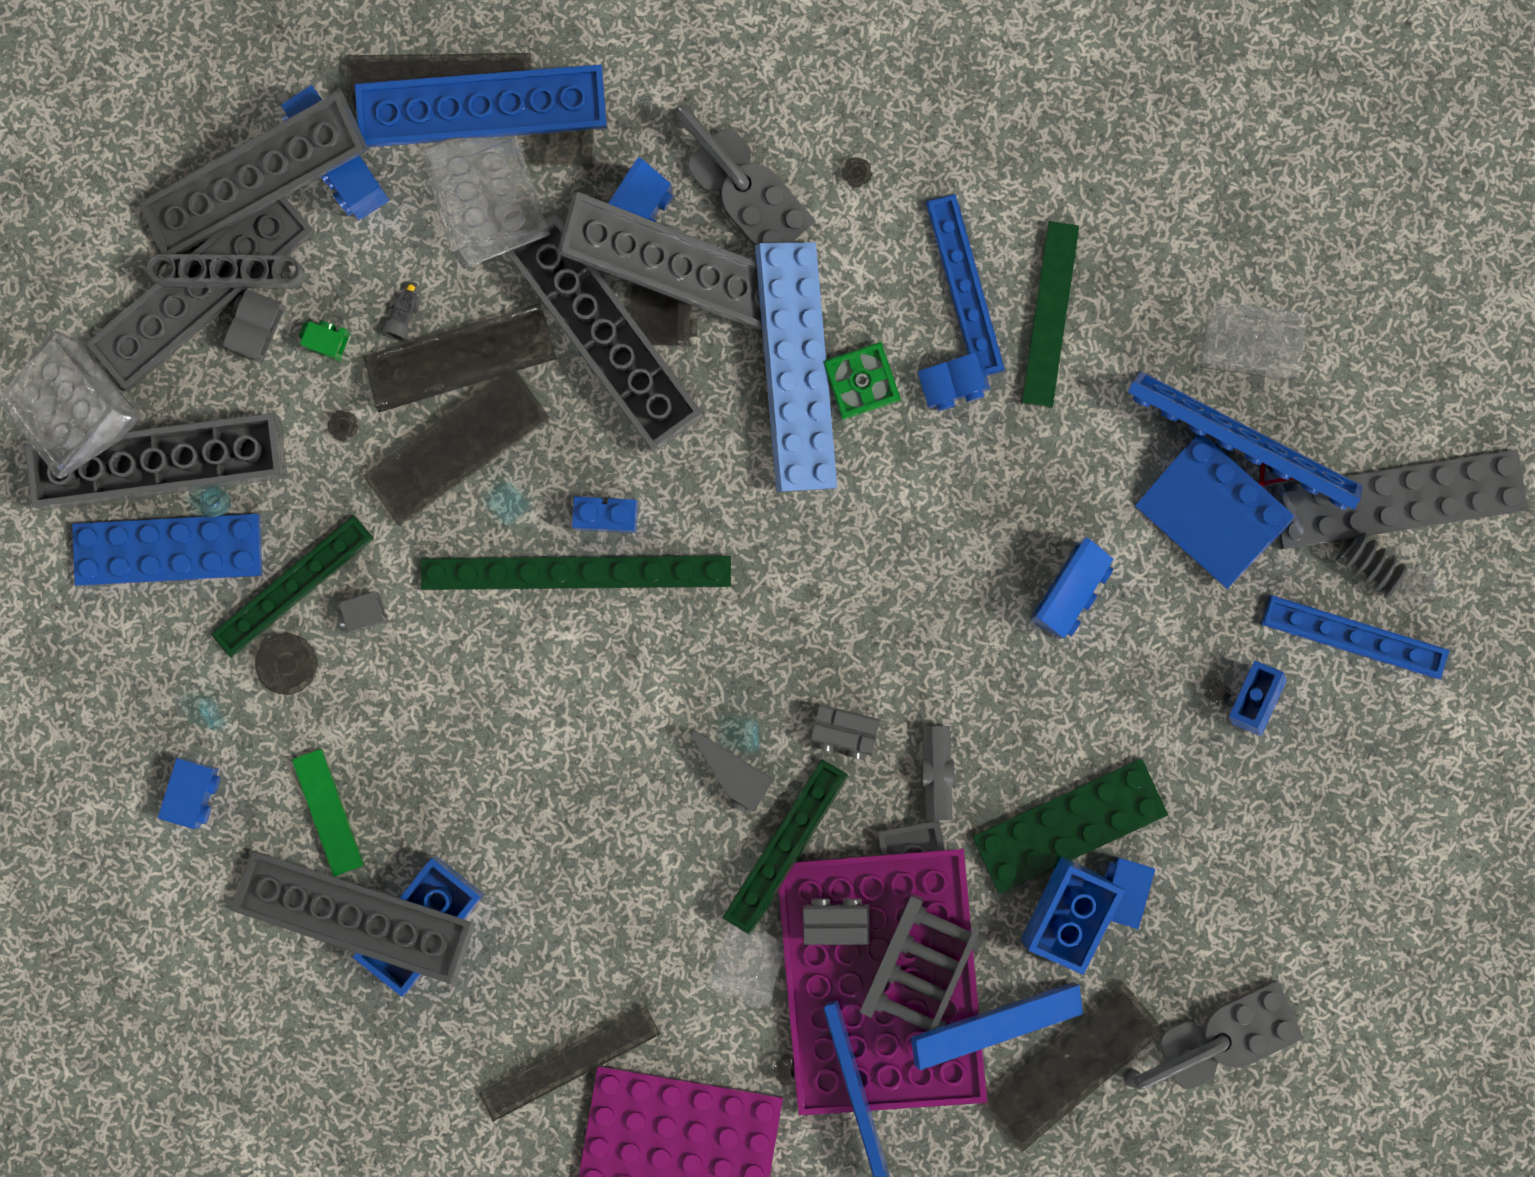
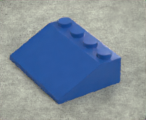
M1199 434L1177 456L1135 505L1141 513L1225 589H1228L1291 524L1294 515L1206 436Z

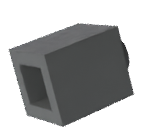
M374 591L339 602L341 610L337 611V617L341 628H347L348 633L353 634L388 623L378 592Z

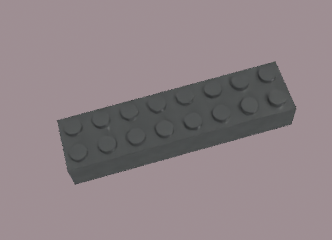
M553 214L506 248L505 251L651 451L655 453L702 419L703 414L597 269L557 254L564 225L558 216Z
M274 413L25 445L31 503L33 508L40 510L288 478L281 417Z

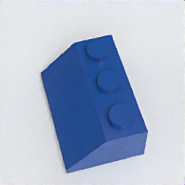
M637 157L608 204L657 223V220L654 218L660 209L665 211L673 199L674 195L671 194L672 185L648 163Z
M1085 537L1078 541L1030 620L1060 639H1064L1066 635L1072 637L1081 623L1077 617L1084 608L1088 611L1097 598V594L1094 593L1099 582L1105 584L1112 574L1114 568L1110 567L1114 559L1089 538Z
M1061 856L1020 940L1028 951L1084 975L1125 890L1092 870Z

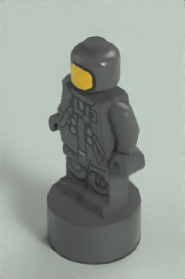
M416 282L408 283L406 292L399 293L395 301L390 304V307L394 309V313L390 320H386L382 333L392 339L405 341L410 330L408 325L412 315H419L420 299L415 296L419 291V286Z

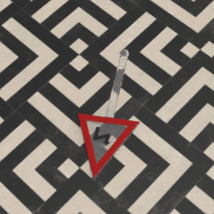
M1262 462L1259 465L1258 484L1262 487L1276 485L1286 508L1294 515L1292 521L1297 532L1303 534L1304 529L1282 483L1295 481L1296 479L1292 477L1289 480L1283 479L1273 473L1274 468Z

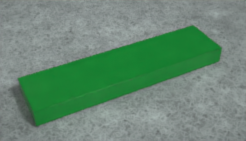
M323 749L292 759L333 876L335 877L365 866Z

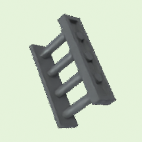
M913 893L860 1013L871 1018L875 1010L878 1012L884 1010L930 1031L946 1025L947 1022L941 1020L971 950L978 952L985 934L980 933L982 924L978 922L973 932H970L927 912V908L922 906L925 898ZM922 923L966 943L967 945L960 961L914 941V937L909 935L913 924L920 925ZM902 952L907 955V952L953 972L954 975L947 990L901 970V966L896 964L900 953ZM889 981L894 984L897 981L940 1001L941 1004L935 1018H929L888 999V995L883 993L887 982Z

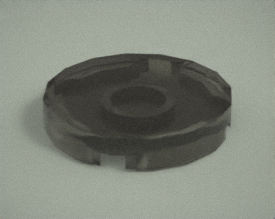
M281 633L270 637L260 646L255 658V670L259 681L268 690L277 694L294 695L304 691L313 683L316 677L318 657L314 647L305 638L295 634Z

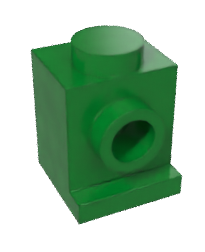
M320 320L318 324L305 321L299 333V339H302L300 345L305 349L340 362L351 333L343 327H340L338 332H336L337 326Z

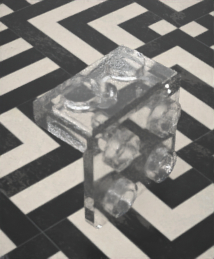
M733 925L728 926L709 983V987L714 988L713 993L727 999H731L732 994L744 998V1004L761 1009L762 1004L769 1006L784 957L783 940L755 931L749 936Z

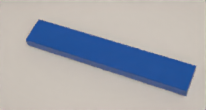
M956 193L926 201L925 204L967 354H981L987 376L1004 372L1005 368Z
M1273 595L1268 597L1260 624L1438 680L1442 678L1450 651L1449 649Z
M1072 982L911 1037L914 1065L917 1069L923 1070L1082 1015L1080 985Z
M838 1000L827 1002L823 1008L872 1175L873 1177H890Z

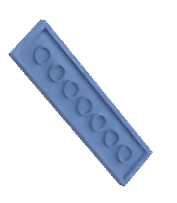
M816 242L759 243L755 245L776 492L837 488L828 376L823 361L826 360Z

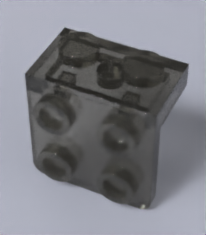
M635 283L632 286L631 317L651 344L657 346H692V337H697L698 318H693L694 305Z

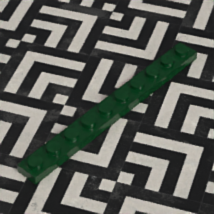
M731 556L421 559V590L731 587Z

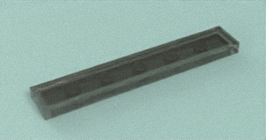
M646 1005L481 1091L479 1095L494 1122L659 1036L661 1033Z

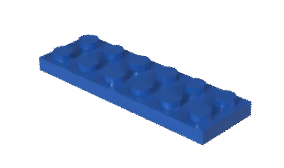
M259 514L72 524L75 586L263 576Z

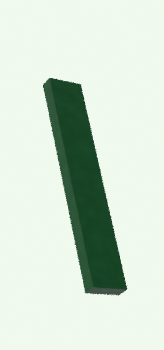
M1048 222L1021 404L1053 408L1079 225Z
M353 515L212 632L211 635L227 655L233 658L375 538L360 520Z
M823 759L820 760L723 915V920L749 936L751 935L849 777L847 773Z

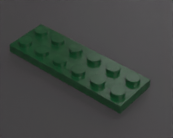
M1140 758L975 834L972 838L997 892L1001 893L1056 868L1061 856L1071 861L1168 816V813L1143 759Z

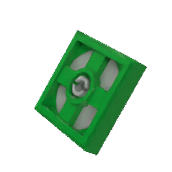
M882 342L823 361L842 421L901 401Z

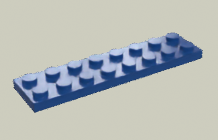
M602 64L355 84L357 122L367 147L607 128Z
M1144 372L1139 373L1128 393L1134 395L1132 399L1135 402L1149 407L1151 404L1161 409L1160 413L1164 417L1172 421L1180 419L1188 423V428L1196 434L1205 436L1207 433L1217 438L1216 443L1225 449L1233 451L1236 448L1246 453L1244 457L1254 464L1261 465L1263 462L1274 468L1273 473L1283 479L1289 480L1292 477L1302 483L1301 487L1315 495H1318L1319 492L1330 497L1329 501L1341 509L1350 507L1355 510L1361 499L1363 486Z

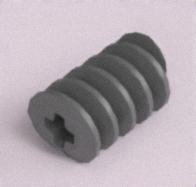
M1362 532L1348 541L1337 555L1336 560L1338 561L1344 556L1348 557L1345 567L1349 568L1356 564L1357 568L1354 573L1356 576L1364 571L1367 572L1364 582L1367 584L1374 579L1377 580L1374 590L1377 592L1383 587L1387 588L1384 594V598L1387 599L1402 583L1407 571V565L1401 563L1396 566L1398 558L1394 555L1387 557L1388 550L1384 547L1376 551L1378 542L1375 540L1367 542L1368 534Z

